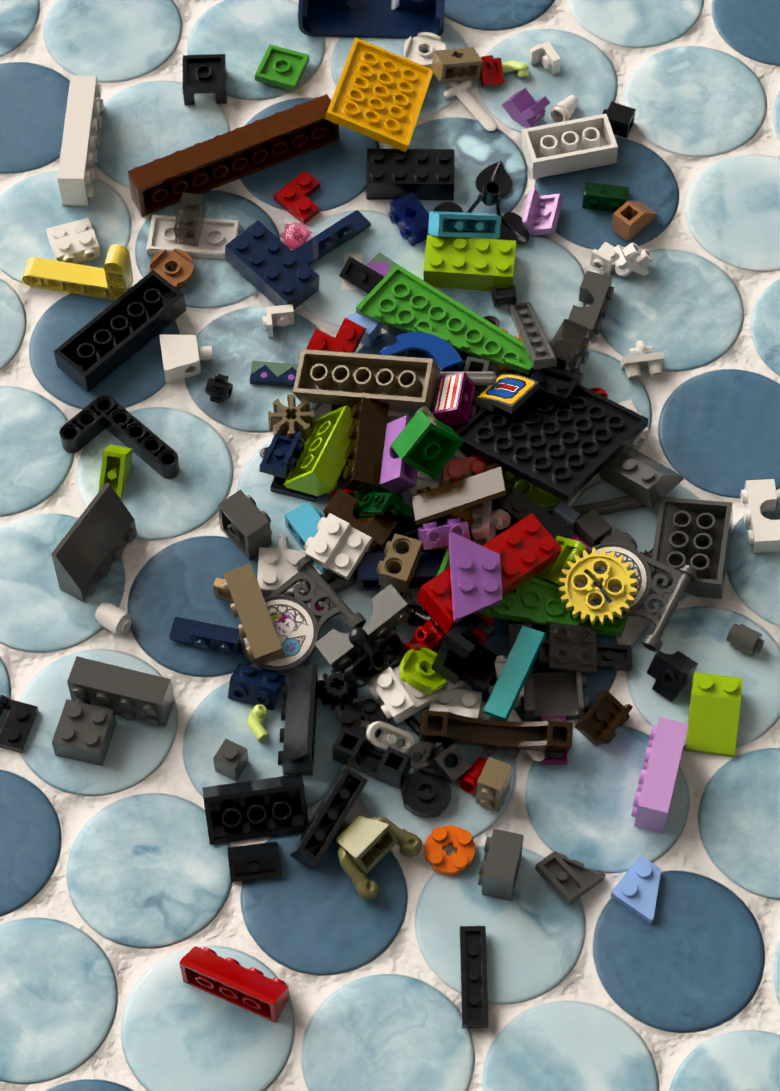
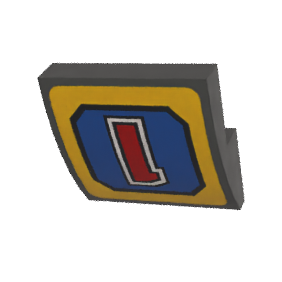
M501 374L497 377L495 385L487 386L474 398V403L492 412L498 407L512 414L539 389V382L520 375Z

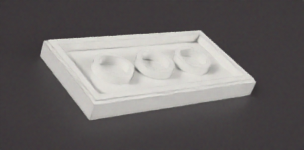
M152 214L146 249L147 255H155L165 249L167 252L181 249L192 258L225 260V245L239 235L240 220Z

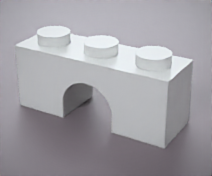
M774 479L746 480L745 488L741 490L740 497L741 503L746 506V510L743 513L744 524L749 526L746 534L747 544H751L752 553L780 552V519L770 520L762 515L763 512L775 511L777 503Z

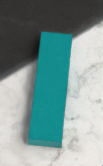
M522 626L485 705L484 714L508 721L546 638L544 632Z

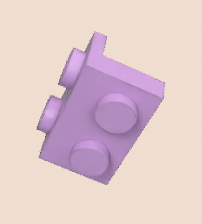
M536 189L530 190L529 197L526 200L525 213L522 216V224L530 236L555 234L563 202L561 194L540 196Z

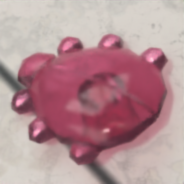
M301 222L286 223L284 225L286 229L280 234V237L284 238L282 242L293 251L307 242L308 236H311L312 232Z

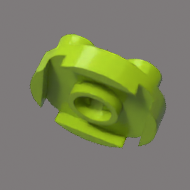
M421 648L420 651L410 649L400 663L401 672L399 677L403 682L421 691L424 695H433L434 692L441 690L447 682V679L431 669L437 653L427 648ZM426 668L427 673L422 671L421 669Z

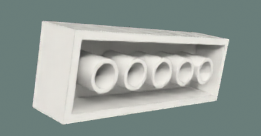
M71 75L57 177L62 205L89 206V198L94 195V186L91 182L96 178V168L93 166L94 163L98 162V150L95 149L96 146L100 145L98 129L102 128L100 112L104 111V99H100L102 97V86L98 85L97 76Z

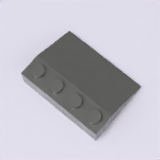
M107 482L51 553L60 590L82 602L85 601L88 595L91 596L95 592L97 583L101 578H105L108 575L110 566L115 560L120 559L128 542L131 543L137 535L135 519L112 486Z
M661 497L652 559L677 570L683 568L684 565H689L697 570L696 580L689 581L684 591L685 593L697 597L722 599L733 522L732 502ZM652 566L650 567L651 578L656 574H665L669 580L667 587L672 585L673 579L669 574ZM659 580L657 583L662 585L664 581Z

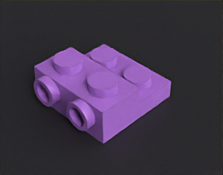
M460 516L447 518L446 522L437 524V521L425 522L423 527L417 528L418 534H416V540L422 541L423 550L449 545L448 536L450 532L471 540L468 522L465 519H461Z

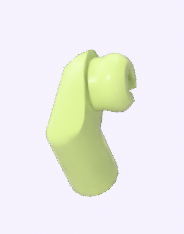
M257 704L252 708L247 720L249 729L259 742L264 741L269 736L262 726L267 713L266 707L262 704Z

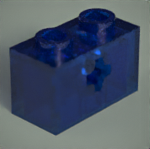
M411 192L390 202L388 216L392 224L398 226L402 238L408 240L411 246L427 240V235H431L428 234L429 213L415 194Z

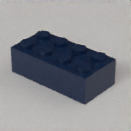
M259 220L225 245V260L275 306L293 304V310H295L319 291L320 276Z

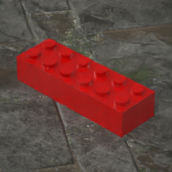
M533 513L483 545V547L500 554L503 597L555 563L562 551V547ZM449 567L422 585L416 598L445 634L459 623L453 621L451 572Z

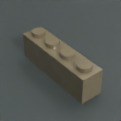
M251 563L223 573L226 582L222 583L226 596L231 595L234 603L230 604L234 617H240L242 623L237 625L242 639L247 638L250 644L246 646L250 660L255 659L257 665L261 666L285 657Z

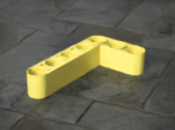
M110 246L104 268L32 257L28 259L22 281L26 285L35 288L116 300L129 290L133 283L130 254L124 246Z

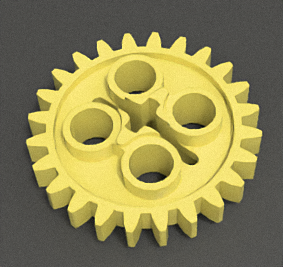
M593 548L591 555H588L583 550L582 558L576 554L574 555L575 563L567 561L569 570L562 569V575L566 578H559V584L562 587L558 589L559 594H564L561 597V602L567 603L565 606L566 611L574 609L572 612L573 618L581 615L582 623L587 618H590L591 625H594L596 619H599L602 626L604 625V619L608 618L613 623L614 615L620 619L622 618L621 610L630 611L627 603H635V599L631 595H637L638 592L634 586L638 585L637 579L633 578L635 570H629L631 567L630 562L622 564L624 561L623 555L616 559L614 550L609 555H606L605 548L601 550L600 554H597L596 549ZM598 567H604L607 569V571L603 574H597L595 572V570ZM586 570L591 573L596 584L602 586L603 593L612 600L611 603L606 601L598 587L594 588L593 580L585 573ZM578 581L587 582V585L583 588L575 586ZM613 585H618L621 587V590L613 593L609 588ZM593 599L602 601L598 606H591L589 604Z

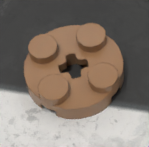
M166 249L155 254L150 261V272L154 270L178 290L186 286L192 280L195 273L191 256L181 249H174V251L168 252ZM176 267V270L173 272H169L167 268Z

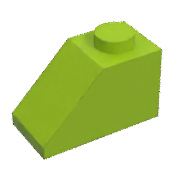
M109 445L103 450L99 491L107 482L112 486L119 498L122 499L131 469L133 448Z

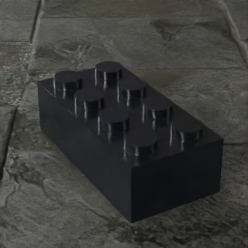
M367 149V200H454V149H407L406 152L399 149Z

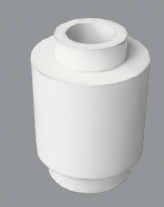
M102 603L96 610L95 619L98 621V624L113 633L121 635L130 629L132 624L131 615L115 605Z

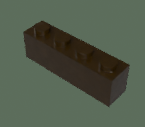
M362 397L357 405H353L350 414L351 418H353V423L348 432V438H351L346 450L348 465L343 473V479L346 480L345 489L367 495L370 492H375L379 487L389 404Z

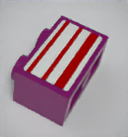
M465 372L440 377L435 405L433 406V415L447 426L469 422L475 384Z

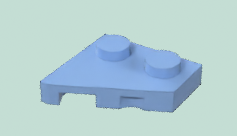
M640 855L612 890L611 897L651 924L654 918L661 869Z

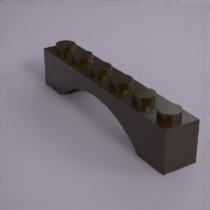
M423 710L419 741L568 754L572 748L573 723L557 721H493L461 716L450 712Z

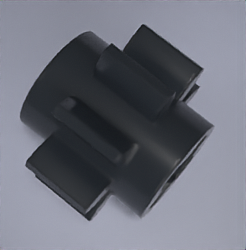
M218 374V376L215 375V378H209L205 393L211 396L210 401L220 404L224 399L229 400L233 384L228 382V376Z

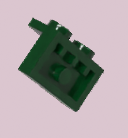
M586 182L582 208L611 211L614 213L628 201L629 187Z
M370 492L363 498L359 512L370 515L384 514L398 518L408 517L413 509L393 493Z

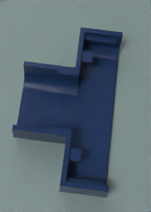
M299 0L298 26L303 34L315 37L408 39L411 36L412 38L417 37L418 33L421 32L433 33L440 37L444 32L445 0Z

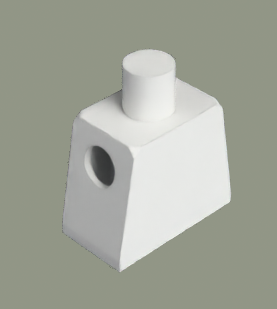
M159 335L166 383L200 374V361L213 359L212 347H198L195 335Z

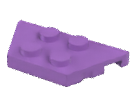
M450 532L448 540L453 621L459 622L470 614L475 615L482 612L486 607H493L501 603L503 595L500 554L454 532Z

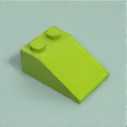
M693 673L685 751L729 757L735 756L743 678Z

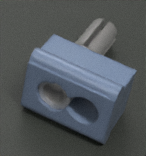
M579 493L576 494L570 503L561 500L551 513L552 516L568 528H571L580 515L571 508L579 497Z

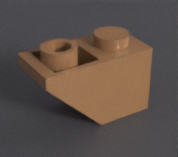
M627 201L613 213L611 230L629 242L653 221L658 214L640 201Z

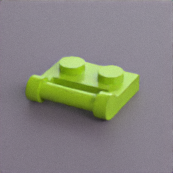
M557 536L555 540L562 547L557 561L534 577L562 587L559 584V578H566L562 575V569L569 570L567 561L575 563L574 555L580 556L581 553L583 554V550H586L587 546L577 540Z

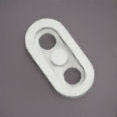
M375 721L367 728L366 736L368 741L382 749L387 750L389 746L405 753L410 746L415 744L414 738L410 733L385 722ZM381 729V735L375 737L376 730ZM402 738V745L397 746V740Z

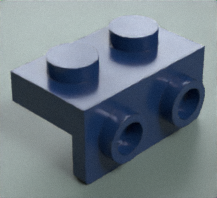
M297 431L294 438L275 433L260 464V472L286 479L289 472L294 471L296 467L297 455L303 453L305 442L302 441V432Z
M238 664L230 678L228 698L254 706L262 704L266 709L274 710L277 696L285 681V675L254 668L251 665Z

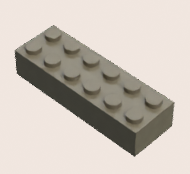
M301 349L293 393L301 402L306 398L310 403L353 406L354 404L357 405L362 397L389 404L388 409L417 411L422 406H427L432 412L440 368L434 359Z

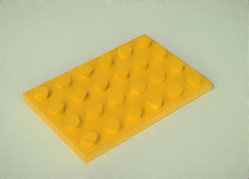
M355 37L324 119L406 152L433 71L428 67Z

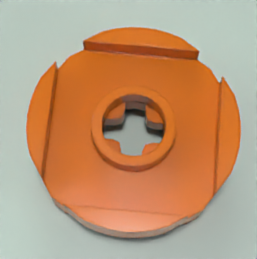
M457 826L434 828L425 842V859L432 866V869L440 875L456 876L461 874V871L472 865L475 857V844L470 832ZM453 846L457 852H452L451 856H448L443 849Z

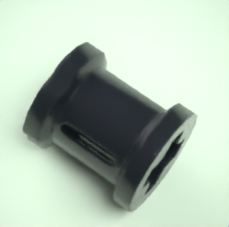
M511 285L510 288L500 289L492 287L493 306L497 307L498 304L509 303L516 304L515 285Z

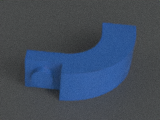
M408 332L396 335L395 345H388L380 350V355L434 359L440 368V372H461L463 360L457 351L445 340L428 333Z

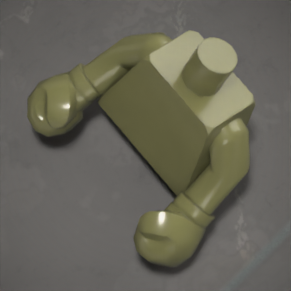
M359 816L349 826L342 824L336 833L340 865L352 879L351 882L355 885L359 897L363 900H373L378 897L380 890L374 880H369L365 874L396 843L399 845L400 853L407 857L417 856L422 849V840L417 835L406 831L404 828L400 829L386 817L366 818Z

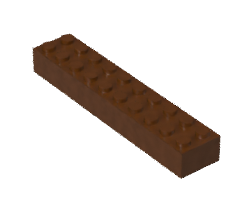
M328 94L316 97L300 105H295L282 112H277L269 117L256 120L251 124L238 127L225 134L217 135L207 141L196 143L191 147L129 170L128 177L133 202L143 217L338 141L339 124H334L324 119L331 99Z

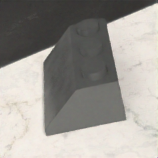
M625 447L599 472L600 479L651 508L661 501V497H665L683 480V476L632 447Z

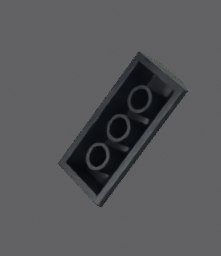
M310 665L288 675V684H283V699H287L286 706L281 708V721H285V728H280L279 741L284 744L283 751L278 752V766H282L283 775L302 773V776H313L318 702L317 665Z
M302 773L202 788L210 845L304 832L309 823Z

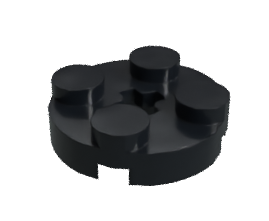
M365 699L364 701L353 703L342 713L341 730L345 727L366 736L367 728L359 726L361 721H370V724L375 721H382L390 724V718L387 719L380 707L381 705L377 704L375 700ZM378 729L375 732V737H379L381 735V729ZM366 736V741H367V743H368L371 747H373V748H374V747H377V746L371 744V743L368 741L367 736Z
M421 768L413 774L411 772L406 776L401 787L403 806L406 810L419 817L436 818L440 816L451 800V786L446 780L445 775L433 768ZM426 788H429L431 796L423 797L419 793L420 790L425 791Z

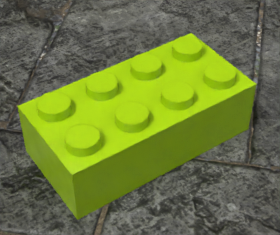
M427 235L423 281L438 288L492 291V287L497 289L510 288L513 285L516 241Z

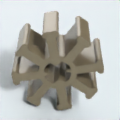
M287 395L288 406L285 407L280 403L279 399H276L273 402V413L271 411L268 412L269 430H273L274 435L275 433L283 436L288 434L290 438H294L297 431L302 432V438L306 442L310 435V428L315 426L314 410L310 412V402L304 398L296 407L295 395Z

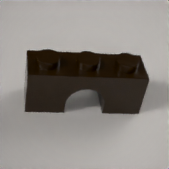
M338 489L323 511L325 517L327 518L328 514L331 513L350 523L351 527L372 537L373 542L369 549L374 552L379 550L384 553L387 542H392L394 534H399L401 531L398 522L384 514L375 515L368 522L357 521L356 516L361 508L359 500Z

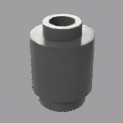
M734 624L726 641L731 643V646L751 656L755 652L759 653L765 640H762L763 634L743 624H740V626Z

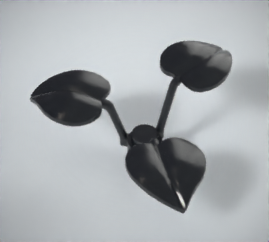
M502 161L486 167L477 176L476 188L482 195L478 196V199L468 209V213H471L483 201L487 206L496 205V214L501 216V201L499 198L510 193L512 181ZM453 202L441 203L433 210L435 212H463L462 208ZM507 212L503 217L501 216L500 238L497 239L516 241V244L529 241L530 234L524 228L522 218L519 215Z

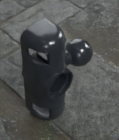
M357 627L350 631V643L360 647L364 653L360 654L358 659L344 670L343 679L349 687L361 688L366 686L405 653V646L397 634L387 635L382 641L372 647L367 641L368 634L363 628ZM390 653L396 657L389 659L387 655ZM359 679L360 681L365 683L360 685L357 680Z

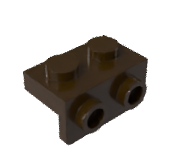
M605 689L600 692L574 727L594 746L604 743L609 744L615 738V730L618 726H622L629 719L630 715L628 713L633 707L630 704L623 706Z

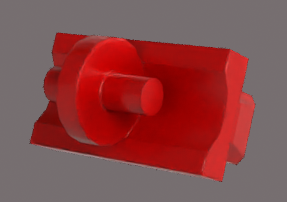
M428 619L423 626H419L416 629L412 640L404 644V656L410 649L420 651L421 648H427L438 653L441 646L440 643L445 635L438 630L434 620Z

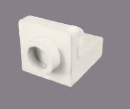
M549 41L538 44L530 49L529 62L531 65L542 62L544 68H548L552 75L560 72L561 58Z
M604 242L599 250L594 249L591 252L590 265L596 270L603 271L609 275L615 268V262L620 258V255L614 251V246Z
M293 304L266 307V316H262L263 329L268 330L269 337H273V326L285 327L294 324Z

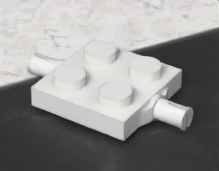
M283 535L278 537V548L259 547L257 581L262 594L270 595L298 573L296 564L301 558L306 556L304 550H291L288 548L289 538L286 535L284 536V543ZM305 581L294 584L282 595L294 596V587L300 583L305 584ZM300 590L299 594L304 596V590Z

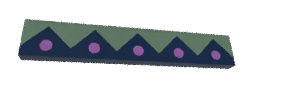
M252 361L250 384L294 387L298 364Z

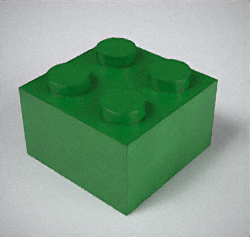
M419 409L391 444V447L401 460L435 479L463 444V441L451 427Z

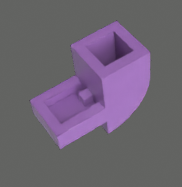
M523 88L505 101L502 106L514 121L525 128H531L545 116L546 110L544 108L550 102L546 96L535 101L528 90Z

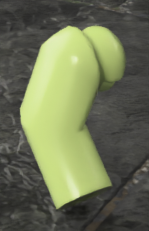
M517 61L502 63L503 73L517 71L519 78L529 75V67L526 63Z

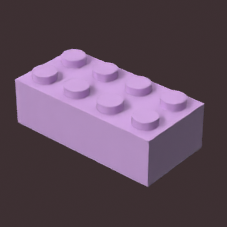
M659 717L657 726L652 725L631 814L632 817H636L634 827L664 834L689 724Z

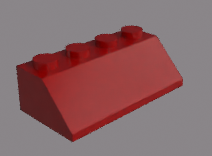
M195 946L179 963L183 982L277 1023L290 997L289 987L281 979L265 977L260 970L252 967L247 969L240 966L237 960L230 957L224 959L208 947H203L202 949Z

